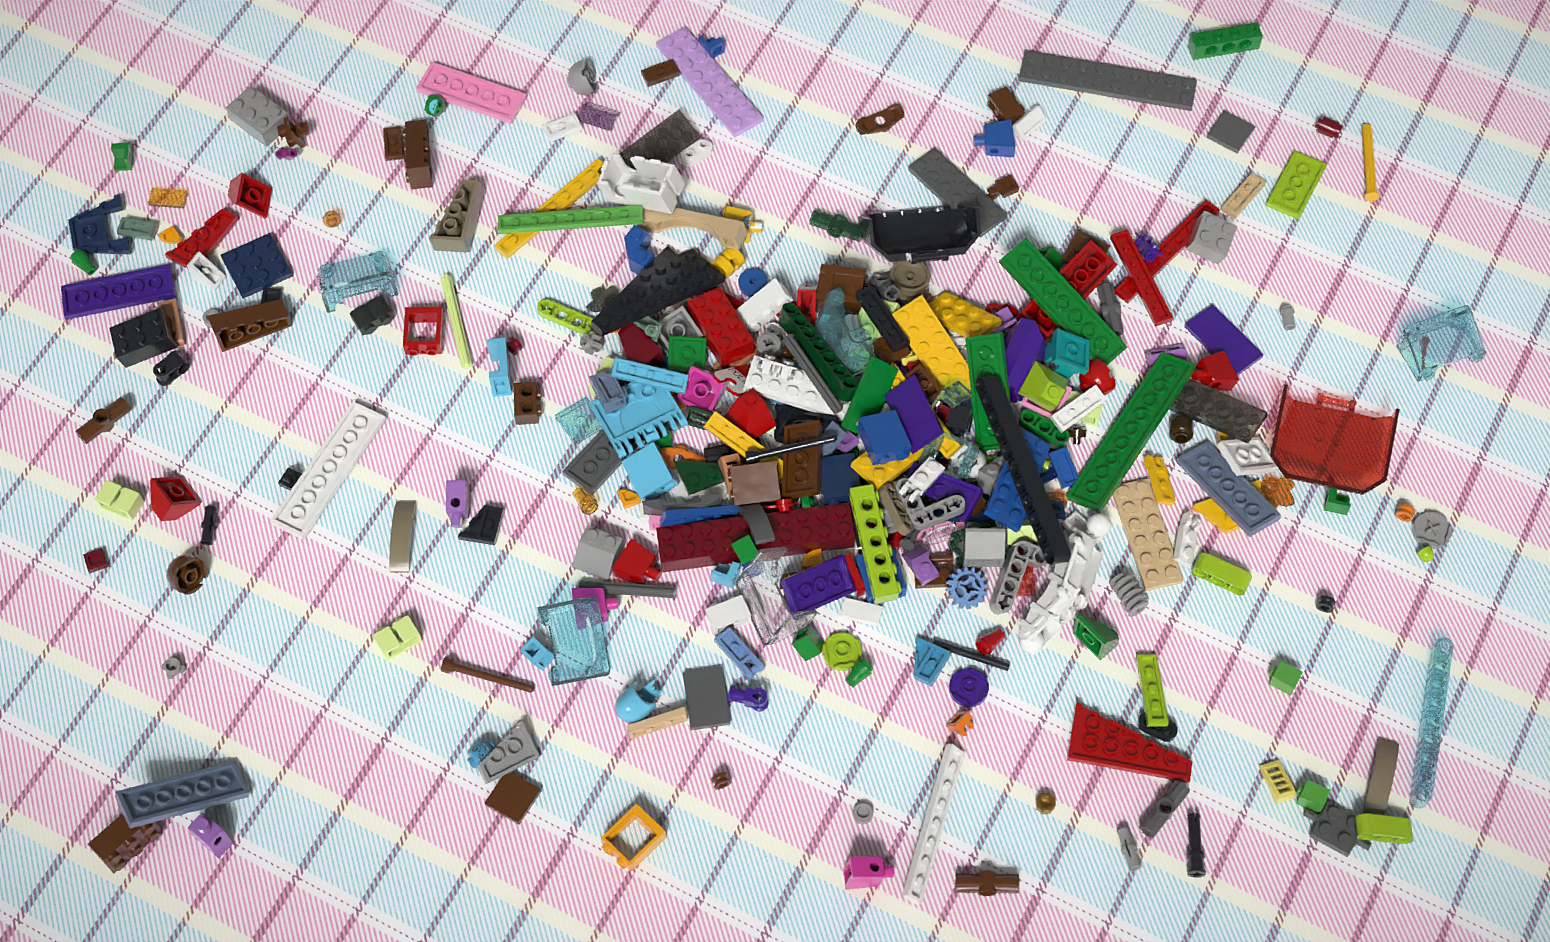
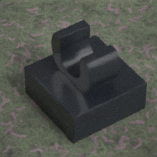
M287 468L278 482L279 486L291 491L302 473L292 468Z

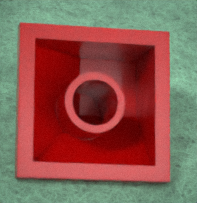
M240 173L230 180L227 196L234 204L265 219L268 214L272 188L244 173Z
M753 388L737 398L724 415L725 419L754 440L776 426L766 403Z
M182 476L151 478L150 480L151 508L161 522L177 520L201 504L199 498Z

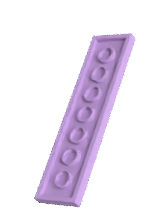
M685 26L656 42V47L667 60H674L680 75L734 138L763 122V116Z

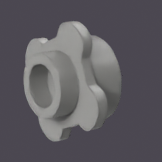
M175 656L167 659L162 664V669L166 671L168 679H173L175 675L184 673L185 666L181 665L180 658Z

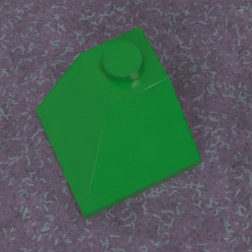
M1082 615L1076 617L1072 633L1099 660H1102L1117 647L1120 638L1114 629Z

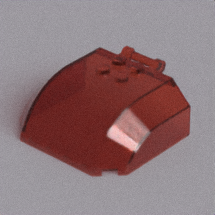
M1283 385L1279 395L1272 430L1269 456L1285 478L1360 495L1368 493L1387 481L1400 409L1396 408L1391 416L1370 417L1354 413L1356 400H1342L1324 396L1323 393L1318 392L1316 404L1294 400L1286 394L1288 385ZM1322 403L1348 408V411L1322 406Z

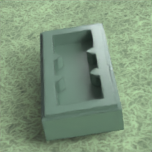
M122 217L116 232L121 236L152 241L158 225L156 222Z

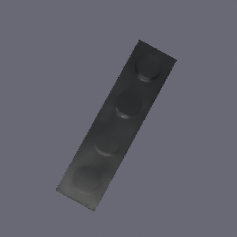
M873 286L856 292V299L892 353L909 347L910 341Z

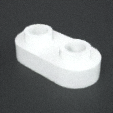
M700 139L683 150L681 153L682 164L692 167L710 156L713 151L712 143L707 139Z

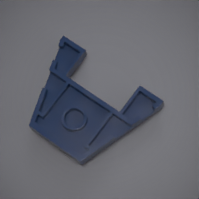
M120 194L114 195V199L108 202L103 201L99 203V206L91 211L88 209L68 219L74 251L82 249L87 253L131 254L127 237L109 241L105 215L124 211Z

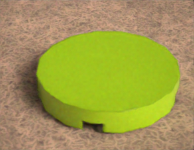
M847 632L832 634L824 642L823 659L834 670H850L856 661H860L862 657V646L859 640Z

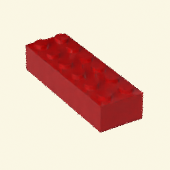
M1090 240L1059 273L1085 300L1118 264ZM1034 300L1016 317L1017 322L1021 318L1036 321L1045 341L1058 328Z

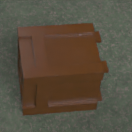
M821 264L816 294L817 312L858 315L862 306L855 295L856 292L868 287V283H865V279H868L865 269Z

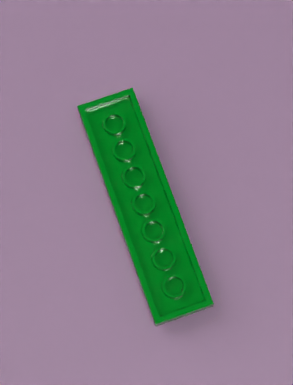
M1027 238L1000 259L999 263L1061 330L1090 341L1089 361L1098 359L1107 366L1127 348L1126 344Z

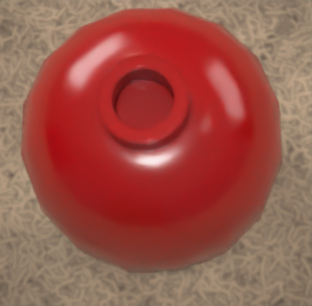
M1098 359L1089 361V371L1085 375L1079 373V386L1084 393L1094 385H1097L1105 396L1115 389L1116 382L1114 376L1110 378L1108 374L1110 369Z

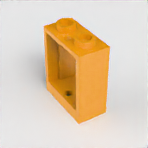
M635 804L601 837V848L609 856L611 854L617 858V864L622 869L627 868L632 872L666 839V831L639 805ZM636 820L654 838L630 861L611 842Z

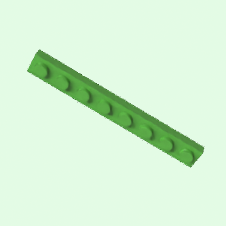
M642 205L498 215L499 234L643 224Z

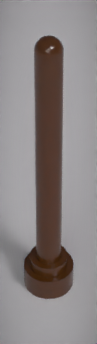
M447 656L444 657L441 665V672L444 673L459 672L529 693L535 690V687L531 684L457 664V661H454V658Z

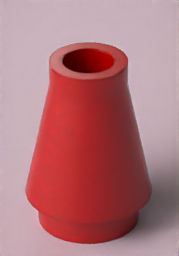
M996 629L979 637L975 643L976 648L982 655L991 654L1001 640L1005 638V635L1001 629Z

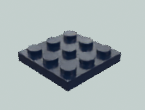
M271 233L220 255L242 299L262 291L263 288L271 287L293 277Z

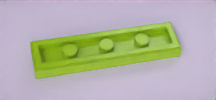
M1137 654L1136 664L1147 726H1168L1169 722L1157 654Z

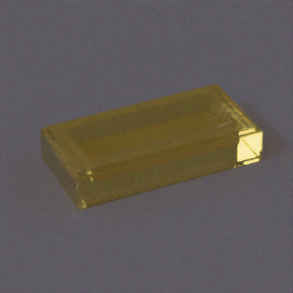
M152 188L148 204L155 207L185 209L188 192L187 190Z

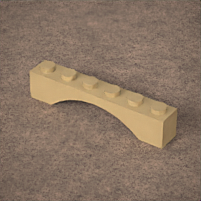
M676 207L672 214L643 209V224H641L643 230L660 233L674 228H696L713 235L722 247L736 250L740 249L747 235L744 222L738 219L733 220L723 216H714Z

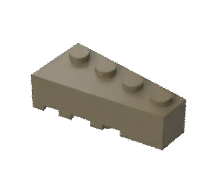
M461 180L452 196V202L444 210L445 214L441 221H438L434 234H431L429 237L434 251L469 253L484 196L479 180Z

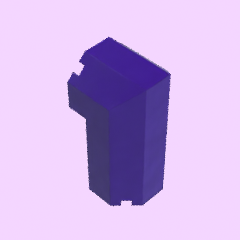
M1021 318L1010 329L1004 342L1010 402L1012 403L1023 400L1024 396L1018 392L1034 362L1037 361L1042 365L1045 363V347L1047 346L1036 321Z

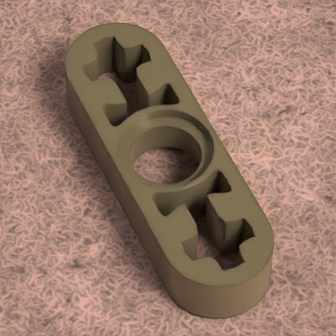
M886 483L879 489V495L897 531L901 535L907 536L914 530V527L902 505L896 488L892 484Z

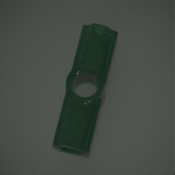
M816 209L813 210L809 225L826 230L830 236L835 238L843 236L857 242L862 241L859 225L848 221L844 215H830Z

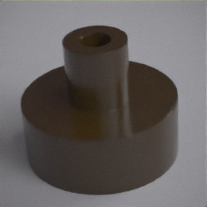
M1085 428L1067 429L1070 437H1073V444L1079 445L1081 444V438L1087 437V429Z

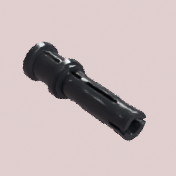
M1190 813L1187 815L1189 851L1186 854L1189 860L1187 875L1192 878H1200L1206 876L1203 863L1205 853L1202 851L1201 815L1196 813V817H1194V813Z

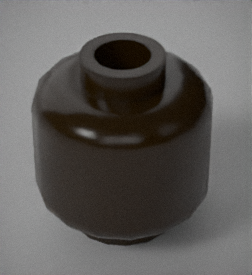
M1187 416L1172 418L1169 422L1170 439L1178 444L1189 442L1194 436L1193 421Z

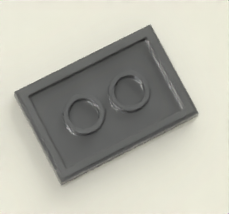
M722 667L683 672L690 730L731 725Z

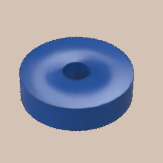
M747 269L740 274L738 279L739 290L748 297H752L768 284L767 276L758 269Z

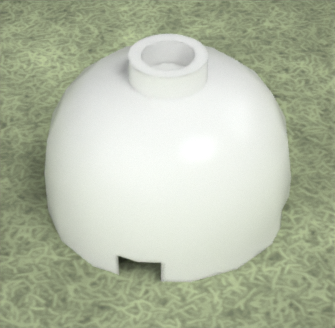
M962 445L963 447L950 458L952 461L948 466V472L954 478L967 483H974L978 481L979 470L987 465L986 458L975 445Z

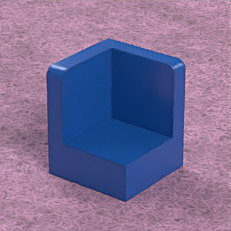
M702 35L698 36L699 44L712 59L725 52L724 40L721 37L717 39L711 37L706 40Z

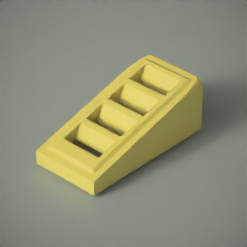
M1279 760L1259 766L1275 804L1295 798L1296 791ZM1277 768V771H1273L1270 773H1268L1267 769ZM1280 775L1279 778H1271V776ZM1281 781L1283 782V784L1278 785V786H1275V784H1274V783H1278V782H1281ZM1283 788L1286 789V791L1279 793L1278 791Z

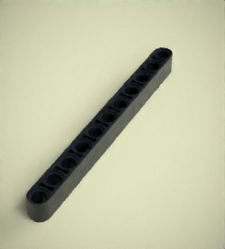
M998 376L978 377L975 382L976 391L1045 561L1050 565L1066 563L1071 557L1069 546Z

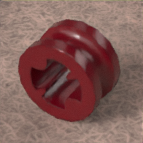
M510 337L509 342L506 341L508 351L513 355H517L518 350L523 348L522 344L514 337Z

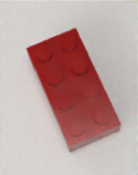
M721 287L687 301L689 316L703 334V338H706V344L721 368L755 353L753 338Z

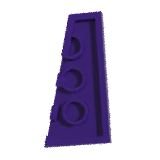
M914 462L906 478L909 479L921 464ZM942 473L923 494L936 503L953 495L962 496L965 500L966 508L962 514L955 517L964 524H967L984 491L980 487ZM957 502L953 503L956 508L960 507V504Z

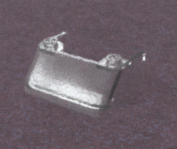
M785 547L760 550L736 580L737 592L739 596H743L751 614V621L764 645L775 644L804 630L818 613L817 610L790 612L777 584L782 576V568L778 561L787 551Z

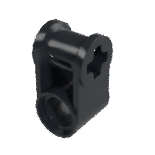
M178 351L170 352L167 357L153 367L157 383L161 386L170 385L180 375L188 371L190 362Z

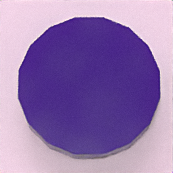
M974 668L961 669L951 677L949 693L958 705L975 707L986 700L989 693V683L981 671Z

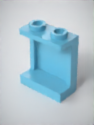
M494 337L487 339L490 359L492 362L499 361L500 371L489 372L493 397L512 395L510 357L506 338Z
M654 442L645 444L641 450L628 455L622 461L642 501L655 500L679 485L677 478L669 470L660 452V447Z

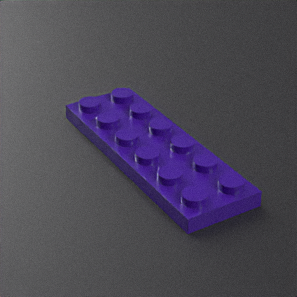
M171 264L61 286L63 313L66 320L176 298Z

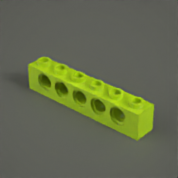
M873 484L850 488V503L874 604L898 600L901 586L900 582L895 580L897 570L895 563H891L890 559L892 548L886 542L888 532L886 526H883L881 521L884 520L882 508H878V491H874ZM870 505L872 508L870 510H865L862 508V506ZM874 523L876 527L869 528L866 524ZM878 541L880 545L873 546L870 542ZM882 559L885 563L879 565L875 560ZM881 577H886L889 580V582L882 583L879 579Z

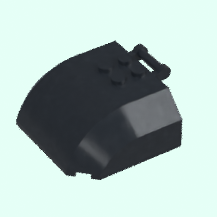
M959 205L957 206L958 210H950V206L875 213L869 214V218L865 217V215L858 216V222L864 243L889 262L909 260L911 264H917L923 261H939L941 259L942 261H948L949 256L964 255L981 235L979 208Z

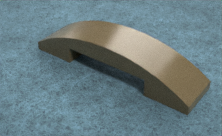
M396 501L390 536V573L410 572V546L416 502Z
M1381 738L1378 739L1374 756L1375 762L1369 789L1365 797L1363 814H1385L1397 765L1398 743Z

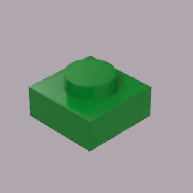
M808 496L800 497L801 509L814 507L813 499H809Z

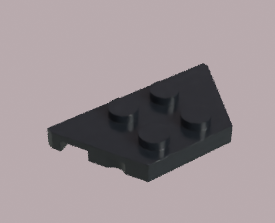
M779 404L775 405L777 414L775 418L774 439L779 443L784 444V426L819 420L822 422L823 433L832 421L839 424L837 417Z

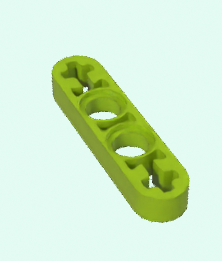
M543 299L537 304L538 314L542 318L582 335L585 333L589 334L590 330L594 329L591 322L593 318L548 299ZM564 312L567 316L560 319L557 317V314ZM580 319L583 323L576 326L573 324V321Z

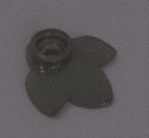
M612 285L607 290L601 287L593 289L591 291L593 301L586 308L592 312H601L619 294L618 288Z

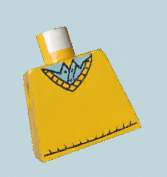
M724 205L723 217L733 220L738 219L744 222L747 235L743 243L750 242L751 232L762 233L763 222H753L751 211Z

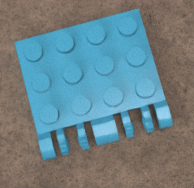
M630 382L624 385L628 394L626 398L627 406L609 414L605 413L598 398L589 402L591 410L619 458L627 455L622 443H624L629 454L633 452V447L628 441L632 438H635L639 448L644 446L639 436L640 434L643 435L647 444L659 440V434L655 429L657 426L663 437L667 436V430L663 426V423L667 421L674 432L677 431L678 427L673 418L676 419L680 428L688 425L685 416L668 390Z

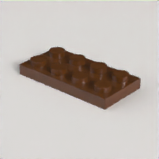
M819 420L784 426V446L822 437V422ZM822 445L783 454L782 498L794 499L820 494Z

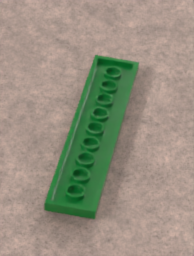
M1164 352L1160 354L1066 495L1068 501L1097 513L1102 512L1193 374V370L1196 369L1194 363Z

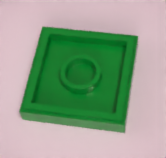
M669 335L667 370L688 375L691 366L705 369L706 338Z

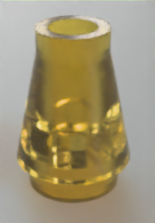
M576 488L573 491L572 495L582 513L591 515L597 510L598 504L594 497L583 491L582 488Z

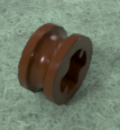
M728 772L718 773L711 778V782L715 783V790L723 789L732 783L731 779L727 778L729 776Z

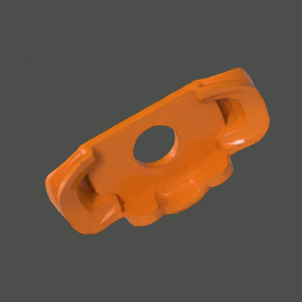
M684 446L660 448V452L669 468H675L673 458L676 455L683 456L684 462H706L705 457L686 449Z

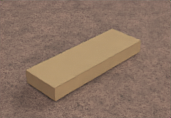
M1251 172L1221 206V211L1236 219L1263 189L1267 181Z
M681 707L627 725L629 738L634 739L686 722V709Z

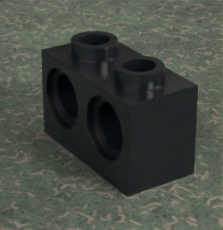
M952 404L947 427L954 436H969L974 418L972 409Z

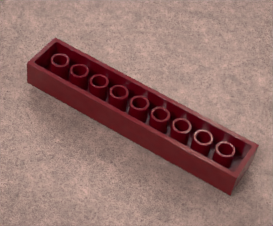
M842 503L766 513L775 541L755 544L751 537L750 528L743 516L657 527L656 532L662 573L717 566L719 563L723 565L732 564V562L739 563L740 560L736 552L734 553L731 544L747 535L750 536L760 554V557L757 558L760 560L808 554L815 549H821V552L854 548L855 533L850 504Z

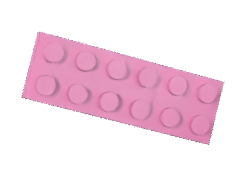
M431 62L416 87L419 93L428 96L437 94L445 102L512 124L526 100L525 93Z

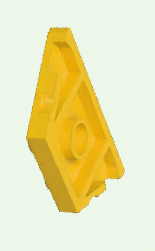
M1260 480L1251 482L1250 484L1261 494ZM1211 498L1192 506L1194 512L1198 511L1204 515L1209 523L1216 525L1225 534L1240 529Z

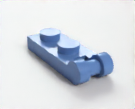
M730 627L714 638L717 646L735 664L748 681L753 679L757 672L760 673L765 669L761 661ZM749 662L753 664L751 668L746 666Z

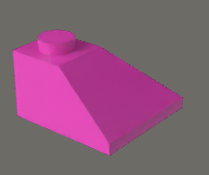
M691 366L688 372L685 394L679 393L676 400L688 406L713 412L722 399L729 381L719 384L713 378L714 372Z

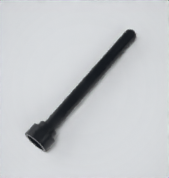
M829 435L760 452L753 449L745 451L747 464H755L760 462V459L837 441V436Z

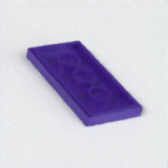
M1211 305L1185 324V328L1211 354L1224 351L1237 376L1263 358L1264 354L1214 305Z
M915 374L884 395L890 410H896L912 446L910 451L912 454L944 433L919 378Z
M838 555L780 580L792 618L799 617L855 592L844 555Z

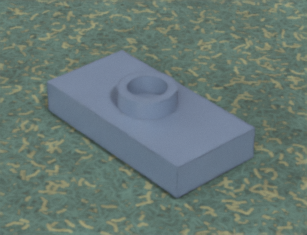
M835 421L829 424L822 433V437L836 435L837 441L822 445L821 457L830 456L847 435V432Z

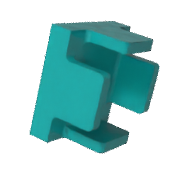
M1057 328L1053 332V340L1045 347L1044 362L1049 363L1052 360V363L1057 364L1053 371L1066 379H1069L1075 373L1085 375L1089 371L1090 341Z

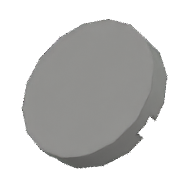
M1428 511L1416 517L1412 524V534L1420 545L1424 547L1430 545L1432 549H1436L1448 543L1452 535L1451 524L1449 525L1448 519L1444 515Z

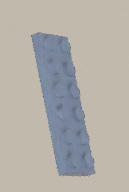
M1208 441L1177 458V464L1249 537L1281 519V514L1242 475L1236 476L1226 459Z
M235 761L118 790L115 792V798L129 828H134L249 797L250 791Z

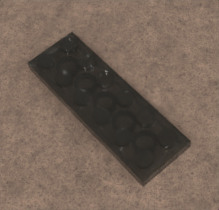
M678 109L619 154L626 165L635 170L636 168L630 160L634 156L668 163L682 153L683 150L698 141L701 136ZM601 168L598 169L600 175L602 173Z
M1190 378L1169 409L1247 444L1268 417L1267 411L1197 381H1193Z

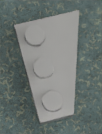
M523 721L519 722L477 765L485 785L540 757Z

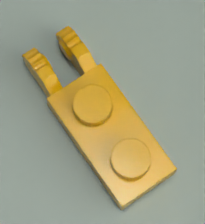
M1146 455L1144 466L1148 470L1156 503L1173 505L1176 500L1162 457L1155 456L1153 458L1154 456Z

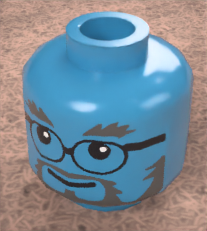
M479 740L468 749L469 758L467 761L475 769L495 746L489 740Z

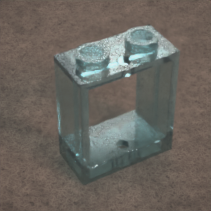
M944 432L924 447L918 463L922 465L929 457L936 460L944 438L967 446L968 448L958 473L947 469L943 472L965 482L966 478L971 474L973 461L978 457L979 446Z

